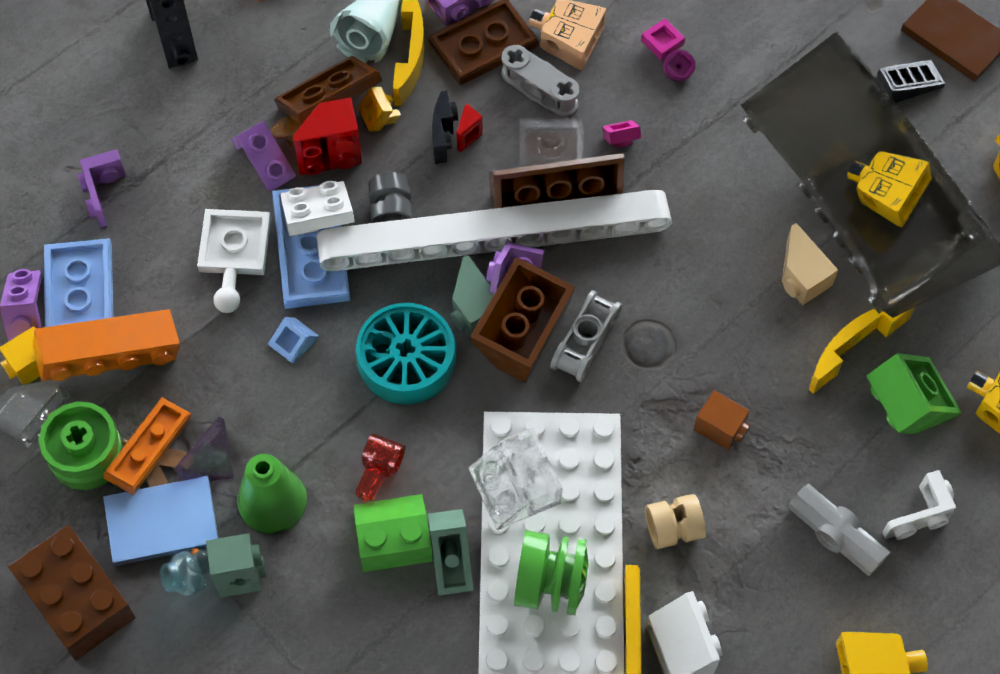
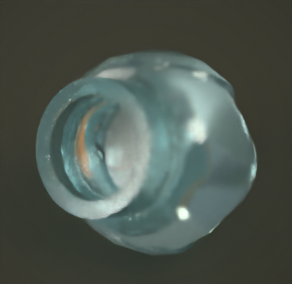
M193 548L190 553L181 551L175 554L169 563L163 564L160 569V579L164 589L167 592L177 591L185 596H192L201 591L207 581L202 574L210 572L207 550Z

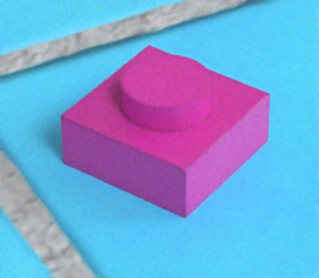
M664 18L642 33L641 41L660 60H663L670 52L684 46L685 37Z
M633 120L602 126L604 139L610 145L614 144V147H626L633 144L632 140L641 139L640 126Z

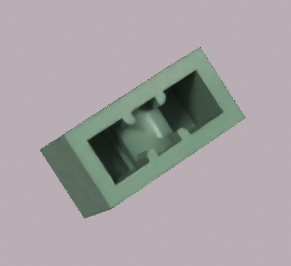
M249 533L206 541L210 576L220 598L262 590L261 578L267 577L265 561L261 554L260 545H253Z

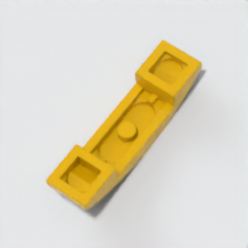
M402 0V30H411L408 63H395L393 81L394 106H401L407 100L417 84L423 66L425 48L424 28L418 0Z
M913 300L888 303L860 315L847 324L831 340L822 353L809 386L812 394L838 375L843 363L840 356L876 329L885 337H888L910 320L917 304Z

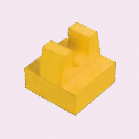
M371 87L358 106L369 132L380 131L384 125L396 123L401 115L399 110L392 109L391 103L393 98L391 95H386L382 87Z

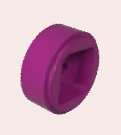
M674 50L663 61L664 74L674 82L687 80L695 70V60L686 50Z

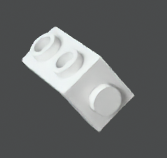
M940 470L927 473L919 486L929 509L889 521L882 532L885 539L895 536L897 540L905 539L914 535L917 529L928 526L930 530H933L949 522V518L956 509L953 501L954 493L948 480L943 479Z

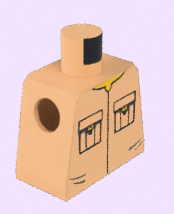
M557 0L550 13L534 8L529 19V26L541 30L540 47L573 67L583 70L605 27L606 8L571 0Z

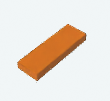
M162 397L106 469L104 479L134 495L190 421L191 413Z

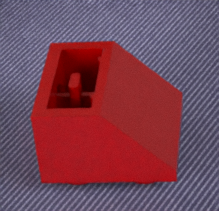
M351 97L319 103L293 135L300 175H317L327 170L337 168L349 169L355 165L362 164L359 131Z

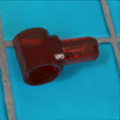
M371 434L362 454V464L366 469L355 490V495L364 501H373L384 477L397 473L402 463L406 446L379 435Z

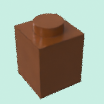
M714 390L697 415L693 430L729 451L735 440L741 443L750 428V425L746 423L750 410Z

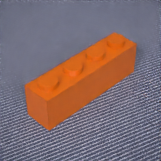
M166 309L37 328L34 330L32 347L41 381H64L78 375L96 376L104 371L116 369L128 371L141 365L167 364L176 360L180 342L171 311Z

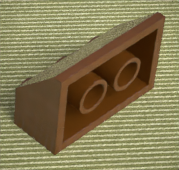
M515 257L469 340L497 369L526 383L568 308L575 286Z

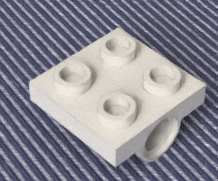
M327 181L320 184V186L310 188L296 187L288 192L280 193L289 237L355 222L344 181Z

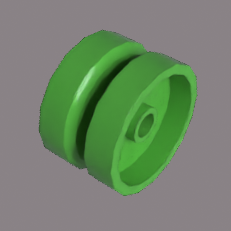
M77 401L59 407L48 416L41 426L38 439L41 454L59 482L71 489L90 490L107 483L108 481L104 479V472L124 447L116 425L107 411L90 402Z

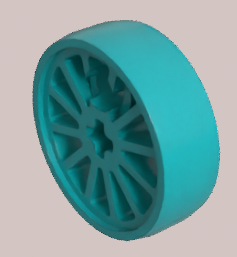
M415 303L389 305L375 312L362 326L355 346L357 369L368 389L387 402L400 405L425 402L439 394L449 383L454 373L457 360L455 337L445 319L431 308ZM397 325H404L403 334L398 332ZM418 325L414 333L409 334L410 326ZM425 330H427V331H429V332H430V331L432 332V333H430V334H428V335H426V336L420 338V337L422 336V334L425 332ZM439 340H440V343L443 345V346H429V345H431V344H433V343H435V342H437V341H439ZM380 344L390 346L386 349V353H377L375 347ZM428 357H444V361L442 364H439ZM420 366L428 368L435 372V374L430 378H426ZM384 367H389L383 377H379L374 373ZM396 372L402 373V383L400 385L390 383ZM415 373L420 382L408 385V374Z

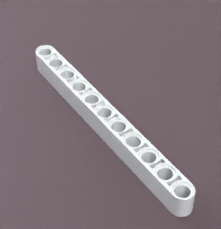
M648 190L329 228L320 231L316 236L320 267L326 271H341L502 251L506 242L528 247H539L654 233L669 228L672 220L665 192L661 190Z

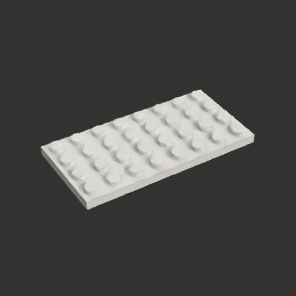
M484 412L478 674H624L620 414ZM526 530L549 534L550 551L558 552L563 536L569 537L567 549L569 554L576 553L578 538L587 540L586 547L589 567L585 593L576 610V615L567 614L569 598L561 596L558 612H552L551 595L543 594L538 609L514 606L518 568Z

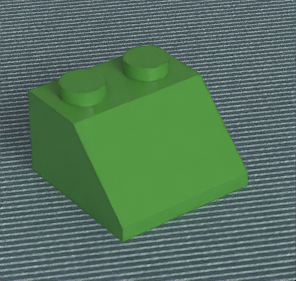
M897 353L866 375L871 384L870 390L877 401L882 403L887 412L886 418L888 423L898 433L917 434L962 414L929 357Z
M422 494L353 505L363 572L433 561L429 527Z

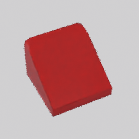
M469 104L464 106L456 132L457 150L459 152L465 150L483 135V117Z

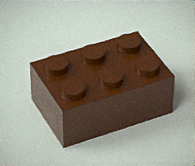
M69 524L8 566L75 661L136 618L128 603Z

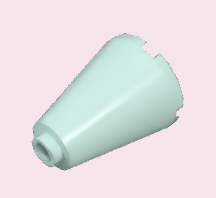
M356 0L339 12L330 23L331 38L334 35L337 39L338 44L336 47L347 57L354 56L364 63H367L368 60H375L374 63L379 62L388 50L402 6V0Z

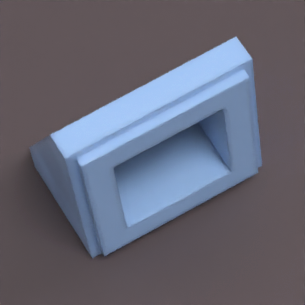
M284 317L268 345L288 361L295 363L312 346L319 335L298 319Z

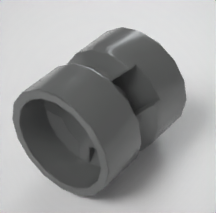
M388 172L378 174L370 179L368 187L371 203V223L413 218L410 202V183L405 175Z

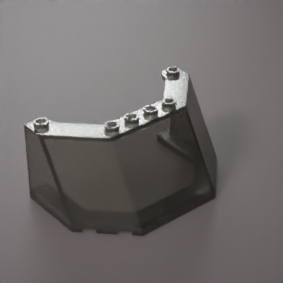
M836 31L742 103L741 107L747 114L743 119L753 133L760 131L796 173L801 180L797 183L798 187L808 199L813 197L817 202L818 206L814 208L816 213L824 223L830 221L835 228L832 235L842 248L847 246L852 252L853 256L849 260L860 274H864L871 295L867 298L879 314L884 311L894 318L999 266L1000 244L993 233L988 230L989 227L911 121L900 109L897 111L893 110L898 106L897 103L872 75L871 70ZM882 151L929 162L932 179L903 227L895 225L860 202L856 189L858 183L847 177L849 168L854 161L869 166L875 155Z

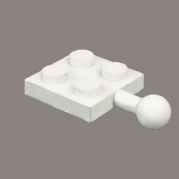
M205 209L197 267L199 272L224 273L222 288L214 295V305L220 312L231 313L240 304L239 293L235 290L237 274L264 275L271 224L270 212Z

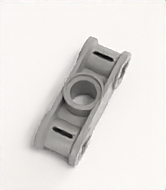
M512 45L504 49L502 52V63L504 66L502 67L501 76L507 84L513 86L530 100L539 103L560 118H568L576 114L578 110L577 97L579 95V85L574 79L566 76L552 64L543 61L520 45Z
M591 290L564 341L560 343L555 351L550 369H561L575 376L576 381L582 382L608 332L614 327L623 304L620 302L614 304L597 296V292ZM581 334H590L593 337L585 338Z

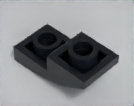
M447 90L440 92L433 113L432 137L435 164L447 162V150L452 149L450 134H454L453 121H458L456 103L449 101Z

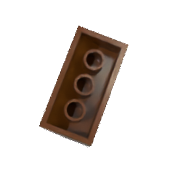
M621 153L490 171V195L493 209L623 194L624 155Z

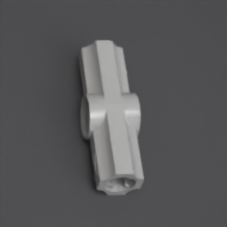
M809 483L803 486L787 507L815 530L817 539L825 548L834 553H842L869 577L890 554V551L862 529L861 521L853 512L843 506L836 507Z

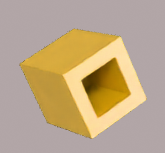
M34 326L0 347V351L5 359L0 362L1 366L10 379L17 376L23 386L40 377L32 347L34 330L36 329Z

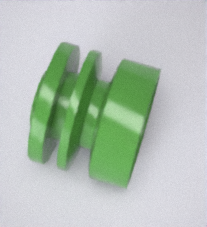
M526 530L518 568L514 606L538 609L543 594L551 595L552 612H558L561 596L569 598L567 614L576 615V610L585 593L589 567L586 547L587 540L578 538L576 553L569 554L567 553L569 537L563 536L558 552L550 551L549 534Z

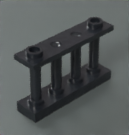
M146 0L151 20L155 21L168 68L185 66L190 62L197 61L198 56L184 0Z

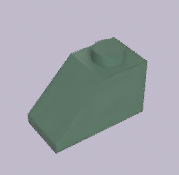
M469 255L462 258L452 297L453 312L450 315L455 326L460 331L464 329L470 337L494 294L490 293L491 285L486 281Z
M463 510L429 513L428 522L438 596L474 591Z

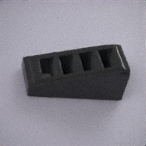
M932 60L884 67L878 70L875 83L888 105L945 86V82ZM925 71L929 73L932 80L928 81L924 74ZM915 74L919 76L921 82H917ZM907 77V78L909 79L910 83L907 84V82L905 81L904 78Z

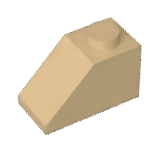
M795 223L791 226L786 243L782 283L786 292L791 297H796L803 306L833 286L838 269L802 228Z

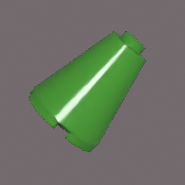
M259 454L250 459L246 465L237 496L238 510L244 522L254 531L264 534H275L277 531L288 530L294 527L303 517L307 506L306 489L300 478L277 458L270 454Z

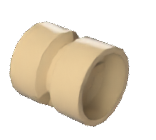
M695 494L677 497L673 500L672 504L664 500L645 506L648 531L652 543L657 550L675 546L678 539H682L687 543L706 537L703 512Z

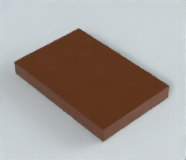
M500 0L428 36L430 45L459 85L502 65V52L508 46L520 45L528 51L539 46V39L509 0Z
M926 0L903 23L900 30L974 82L1000 56V29L958 0Z
M350 56L277 96L274 101L279 110L302 125L319 103L353 98L383 80L379 71L358 58Z

